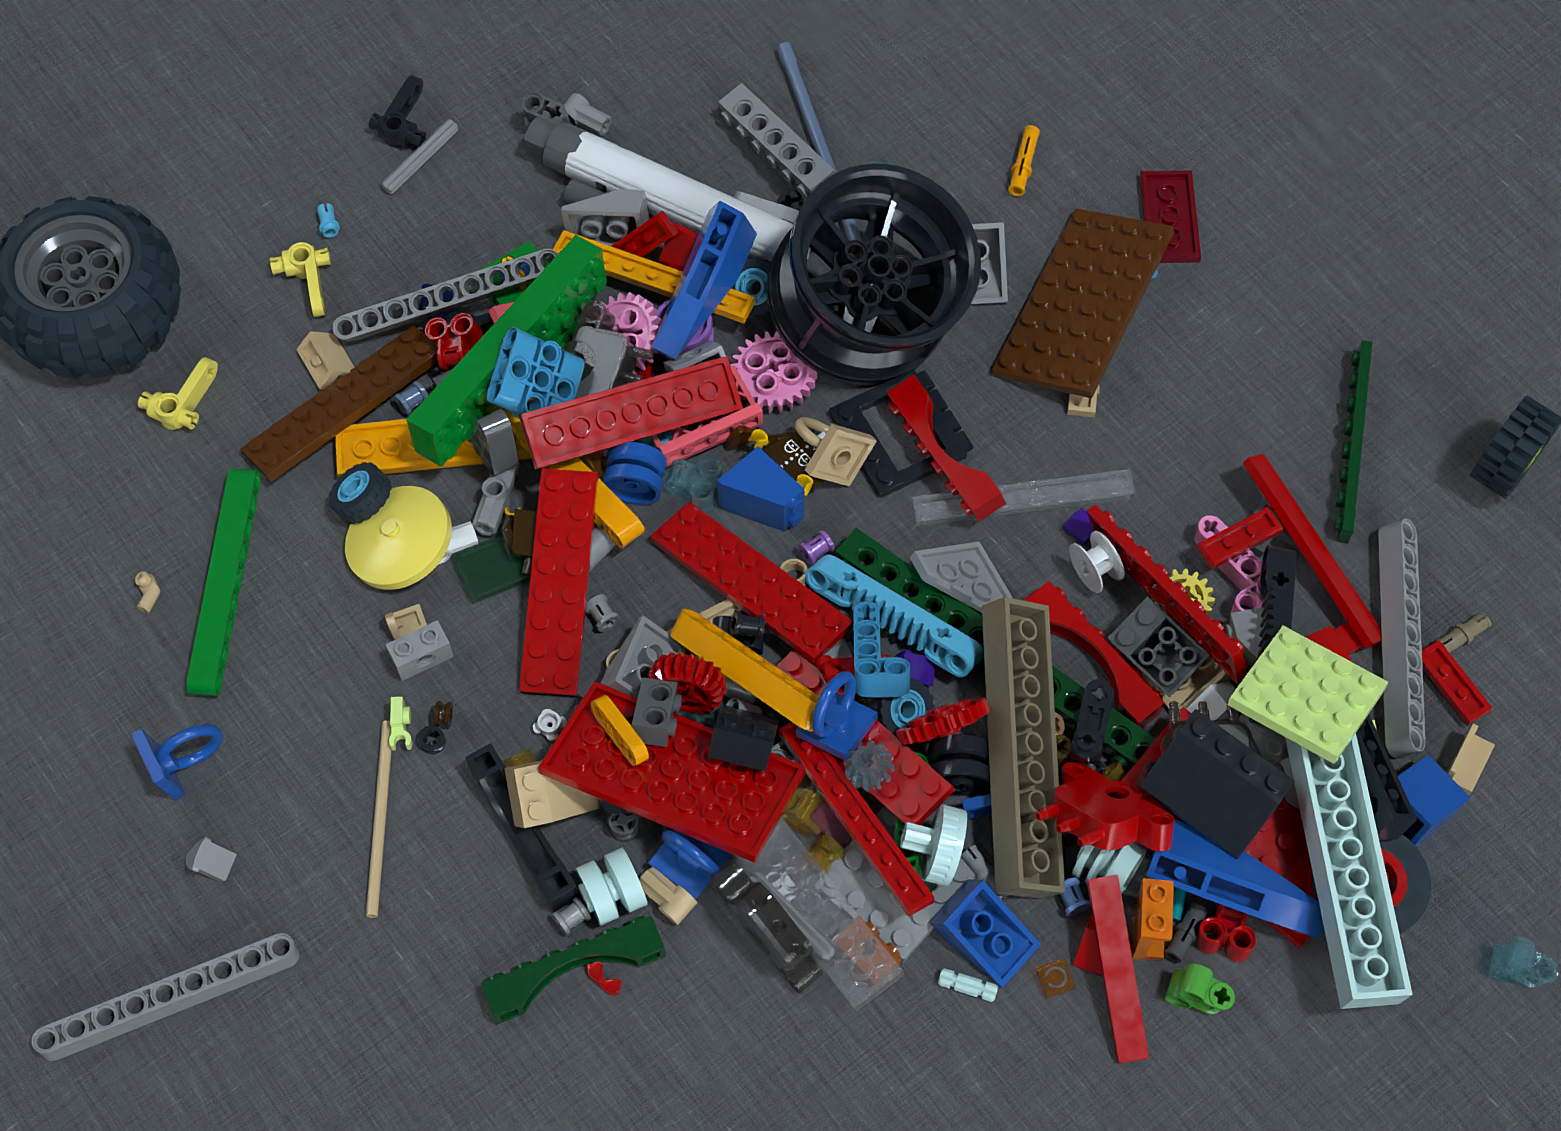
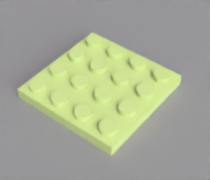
M1282 626L1233 692L1227 705L1335 764L1385 691L1388 681L1295 631Z

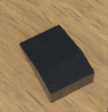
M723 705L715 723L708 757L766 772L780 719Z

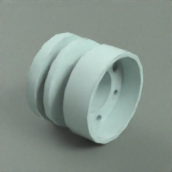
M1137 841L1115 850L1098 849L1092 845L1082 846L1077 855L1072 875L1080 878L1087 868L1090 871L1086 880L1096 878L1098 875L1101 877L1118 875L1122 895L1140 866L1148 848Z

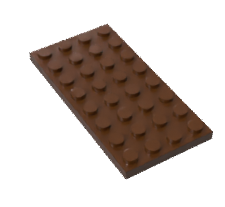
M1076 208L992 369L994 377L1093 398L1174 234L1173 226Z

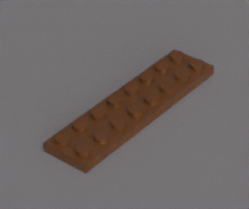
M413 325L367 359L360 362L350 370V373L339 377L336 381L241 447V452L272 482L438 363V347Z

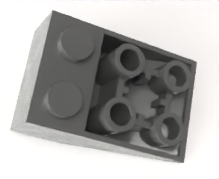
M1146 597L1108 637L1168 697H1171L1210 657L1203 648L1149 597Z

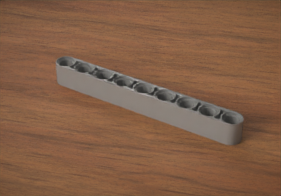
M543 249L342 315L334 321L333 332L338 338L353 342L531 284L545 269L544 260L546 257H556L558 253L552 249ZM523 264H529L531 268L529 275L526 277H520L518 273L519 268ZM499 272H503L505 274L503 284L499 286L494 285V276ZM472 281H478L480 284V288L475 294L468 292V285ZM447 289H453L454 298L450 302H444L443 293ZM423 297H427L429 305L425 310L420 311L417 305L418 301ZM401 305L404 311L403 315L398 319H394L393 309ZM372 314H377L378 323L374 327H369L367 323L368 317ZM351 322L353 330L349 335L345 336L342 332L343 325Z
M1403 519L1383 526L1379 529L1378 534L1383 679L1388 681L1384 691L1385 743L1389 754L1394 758L1421 752L1424 750L1426 743L1417 532L1414 524L1409 519Z
M283 933L275 934L43 1026L33 1034L31 1039L32 1046L44 1059L48 1061L59 1060L290 968L298 961L299 950L289 935ZM290 946L287 954L283 956L276 955L279 948ZM255 957L261 958L257 966L248 967L251 959ZM232 969L229 977L219 979L220 973L223 970ZM203 980L202 986L199 989L190 990L193 982ZM174 992L173 997L169 1001L161 1002L162 996L165 993ZM144 1003L141 1012L132 1014L135 1005ZM115 1015L111 1024L103 1026V1021L107 1016ZM85 1026L84 1033L81 1036L74 1038L73 1034L75 1030L79 1027ZM55 1038L54 1045L49 1049H44L46 1041Z

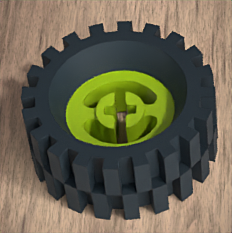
M1525 396L1492 439V442L1473 468L1470 477L1502 498L1507 499L1561 424V416L1530 396Z

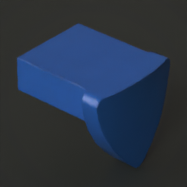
M991 794L962 799L964 810L967 812V820L992 815Z

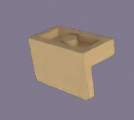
M310 331L296 349L317 386L322 390L333 383L339 375H346L354 368L334 333Z
M1474 723L1465 735L1447 772L1469 796L1495 744L1475 735L1479 726Z

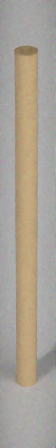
M390 721L382 722L366 917L368 918L378 917L392 751L389 744L392 729Z

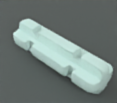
M946 968L942 969L938 980L940 986L949 989L952 986L956 991L974 997L980 995L982 999L990 1002L995 1000L998 991L996 984L990 982L984 984L980 979L961 973L956 975L954 974L955 971Z

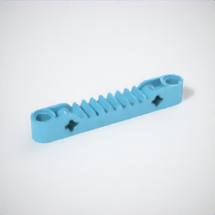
M833 555L823 556L808 568L805 573L806 581L813 590L840 606L852 607V611H854V607L860 602L868 601L875 603L879 607L880 628L888 626L890 627V634L899 633L898 639L908 638V645L918 644L917 650L924 649L926 658L957 677L966 676L984 658L983 648L977 641Z

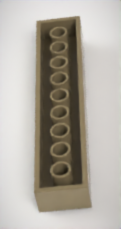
M1003 597L982 605L986 701L990 712L987 714L995 889L997 894L1042 899L1065 893L1062 833L1057 832V824L1053 821L1052 817L1040 821L1035 817V813L1041 808L1053 804L1054 791L1059 786L1049 606Z

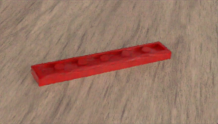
M1118 875L1087 879L1117 1063L1149 1059Z

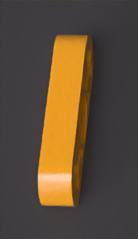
M603 695L591 701V708L595 718L632 766H636L648 760L649 754L644 742L607 695Z

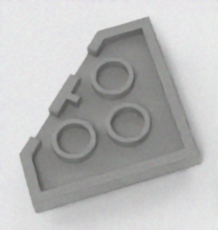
M980 542L914 551L910 557L924 582L981 613L982 605L1003 597L1013 598Z

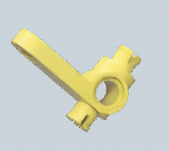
M299 242L292 245L289 250L282 251V256L271 257L270 265L273 275L286 272L287 277L296 276L301 279H307L314 317L324 316L325 307L319 266L331 265L328 248L315 250L314 245L311 246L308 243Z
M207 357L202 358L177 395L174 393L163 394L161 392H156L152 395L145 391L142 393V396L146 397V399L140 396L138 407L146 409L148 417L160 421L166 429L176 430L183 426L194 429L195 425L191 424V422L197 424L199 414L193 411L216 376L218 370L217 362Z

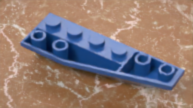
M722 201L716 203L708 211L651 345V349L672 360H676L739 279L757 236L756 231L744 213Z
M1175 819L1171 848L1166 851H1155L1146 876L1157 880L1173 881L1174 887L1286 928L1319 939L1321 938L1324 925L1319 901L1244 851L1238 859H1235L1192 826Z

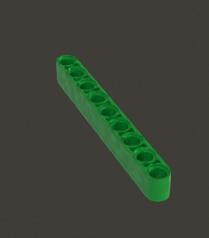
M230 468L228 471L187 676V692L189 695L218 697L221 692L260 489V471L256 469Z

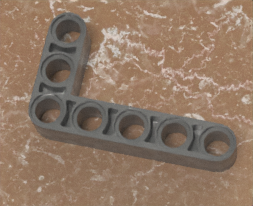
M451 370L431 379L434 389ZM502 409L475 421L476 429L468 441L493 476L519 463L512 426Z

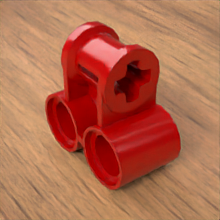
M467 313L457 314L453 317L450 325L442 318H433L425 326L426 336L438 347L437 359L442 370H448L450 366H456L470 351V346H474L483 335L482 329Z
M1217 903L1214 917L1206 918L1201 922L1197 932V940L1195 941L1197 948L1203 953L1212 954L1216 953L1222 946L1230 960L1235 962L1246 961L1256 944L1254 931L1245 926L1248 914ZM1211 932L1215 934L1217 939H1209L1204 933ZM1240 940L1244 942L1247 947L1241 948L1234 943V941Z

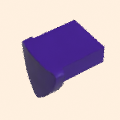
M903 650L895 656L906 659L910 663V678L921 681L924 686H933L935 663L924 655L912 654L911 650Z

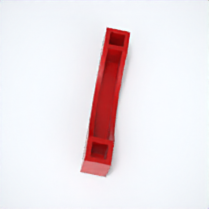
M914 374L887 392L891 400L888 404L889 408L896 418L901 415L905 420L902 426L910 437L915 435L919 441L916 445L925 457L930 455L934 460L930 464L939 477L943 474L948 480L945 482V485L953 496L958 494L963 501L959 504L968 517L973 514L977 521L980 522L1006 504L1002 493L986 472L974 470L958 463L938 445L933 432L932 416L934 405L927 391Z
M1048 581L1023 600L1049 606L1050 634L1071 641L1096 660L1105 672L1114 690L1116 711L1141 728L1161 714L1165 702L1160 692L1153 687H1149L1140 671L1135 667H1130L1124 660L1121 651L1116 647H1111L1105 640L1102 631L1095 626L1093 627L1086 620L1083 611L1076 606L1074 607L1067 600V596L1061 588L1055 587Z

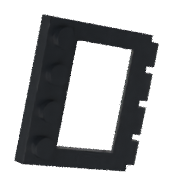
M914 369L829 408V415L835 425L872 435L876 440L861 468L880 498L936 473L930 464L934 461L931 456L898 471L862 413L873 406L889 400L887 392L913 374L927 391L934 405L932 416L933 429L946 448L944 452L955 461L960 462L966 459L967 452L974 448L964 431L959 432L962 429L961 425L952 411L947 410V403L938 389H934L935 384L925 370L917 373Z

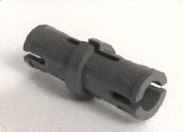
M1191 903L1182 922L1176 925L1174 929L1175 935L1164 952V955L1169 960L1181 963L1191 942L1194 943L1197 940V931L1201 922L1208 914V911L1203 906ZM1191 924V927H1190L1189 931L1187 932L1185 938L1183 939V942H1181L1182 937L1184 936L1186 930L1188 929L1189 925Z

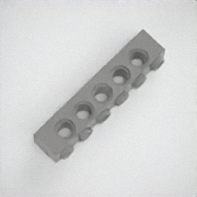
M743 83L719 101L723 111L720 115L729 126L733 124L742 139L746 140L748 138L758 154L764 153L768 163L774 169L779 168L788 183L792 184L794 182L797 185L798 191L805 199L808 198L820 183L836 173L824 159Z

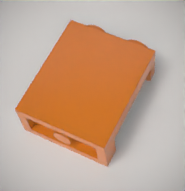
M1143 878L1134 901L1132 959L1163 961L1164 941L1172 939L1173 881Z

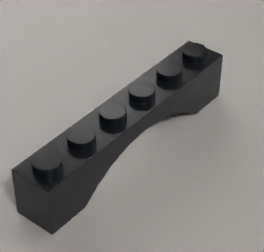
M490 743L466 756V762L471 774L553 912L572 903L575 897L580 898L577 885L543 835L539 826L521 828L514 825L504 769L506 767L493 745Z

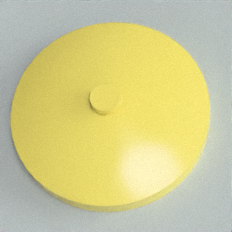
M417 486L391 488L390 496L387 498L385 505L379 509V512L362 523L350 524L345 540V555L350 568L363 582L378 589H400L420 581L440 563L448 549L452 535L450 514L440 499L427 489Z

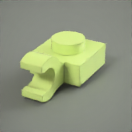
M391 697L390 725L392 729L389 744L392 750H396V742L404 739L406 740L407 750H411L413 742L410 734L406 731V724H411V708L406 707L403 697Z

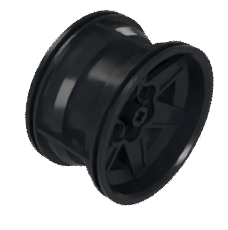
M864 164L839 171L828 177L811 192L801 207L792 229L785 235L772 257L767 275L766 294L773 324L781 339L797 358L814 371L836 381L855 385L883 384L914 369L916 370L933 353L945 334L961 319L976 295L981 274V256L977 236L968 216L959 203L944 188L918 172L889 164ZM846 219L868 221L861 241L847 240L834 223ZM893 231L913 245L923 259H909L902 254L894 256ZM809 248L832 271L815 278H809L807 270ZM874 248L879 250L882 254H877L874 251ZM848 253L854 254L858 260L852 259ZM893 268H897L902 274L896 273ZM842 277L848 278L852 284L846 283ZM934 286V300L929 316L908 300L906 296L908 291ZM887 292H892L896 298H891ZM862 297H867L871 303H866ZM842 305V318L835 314L829 306ZM877 317H880L897 336L871 333Z

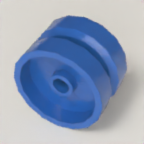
M627 442L611 447L607 450L606 469L603 471L601 481L623 503L632 505L655 503L661 497L662 478L665 476L667 458L661 451L643 443Z

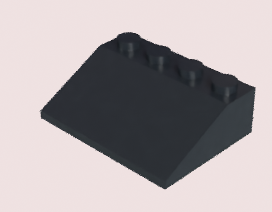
M1195 709L1185 720L1138 788L1232 857L1238 859L1280 804L1295 780Z

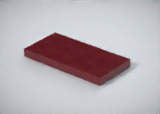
M1192 170L1140 171L1143 221L1173 226L1174 234L1159 263H1200L1201 250Z

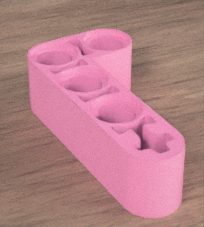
M1215 516L1203 517L1199 521L1194 536L1196 545L1228 527ZM1251 550L1218 567L1241 590L1236 596L1231 613L1244 611L1240 605L1249 606L1251 609L1260 608L1264 601L1259 591L1262 561ZM1242 570H1249L1252 574H1245Z

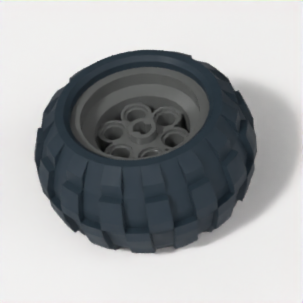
M88 196L85 200H77L75 197L55 200L53 205L42 209L37 207L24 215V221L18 226H12L0 240V335L7 344L15 349L20 357L38 369L43 370L45 367L57 376L76 379V377L80 378L83 374L89 373L94 378L113 374L114 369L125 364L131 367L146 358L145 351L151 346L160 345L169 333L170 321L173 315H177L180 303L179 265L164 233L135 208L129 205L116 204L113 200L103 197Z

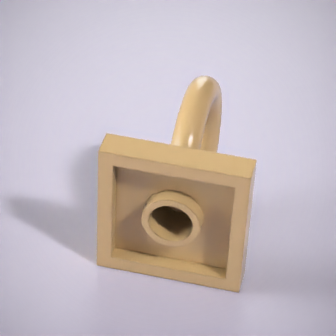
M801 417L795 422L797 433L816 448L805 471L810 476L850 486L876 443L873 436L835 424L828 426L808 417ZM809 429L814 430L818 433L823 431L826 434L824 438L821 439Z

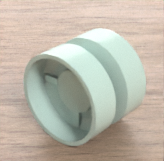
M623 847L604 855L607 872L604 874L594 860L575 868L580 881L578 888L588 911L594 913L600 926L619 918L615 902L619 899L629 913L648 905L637 874Z

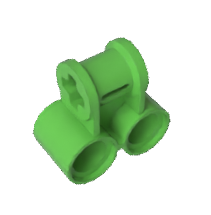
M1189 963L1186 965L1185 970L1175 969L1173 971L1165 1000L1181 1008L1194 1007L1205 1014L1212 1015L1220 1010L1229 1009L1234 1003L1235 995L1228 984L1212 978L1213 972L1209 968Z

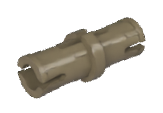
M1479 612L1464 624L1458 623L1455 625L1453 631L1436 640L1435 643L1440 640L1448 652L1451 653L1463 644H1470L1475 636L1489 629L1491 621L1489 617L1482 620L1486 614Z

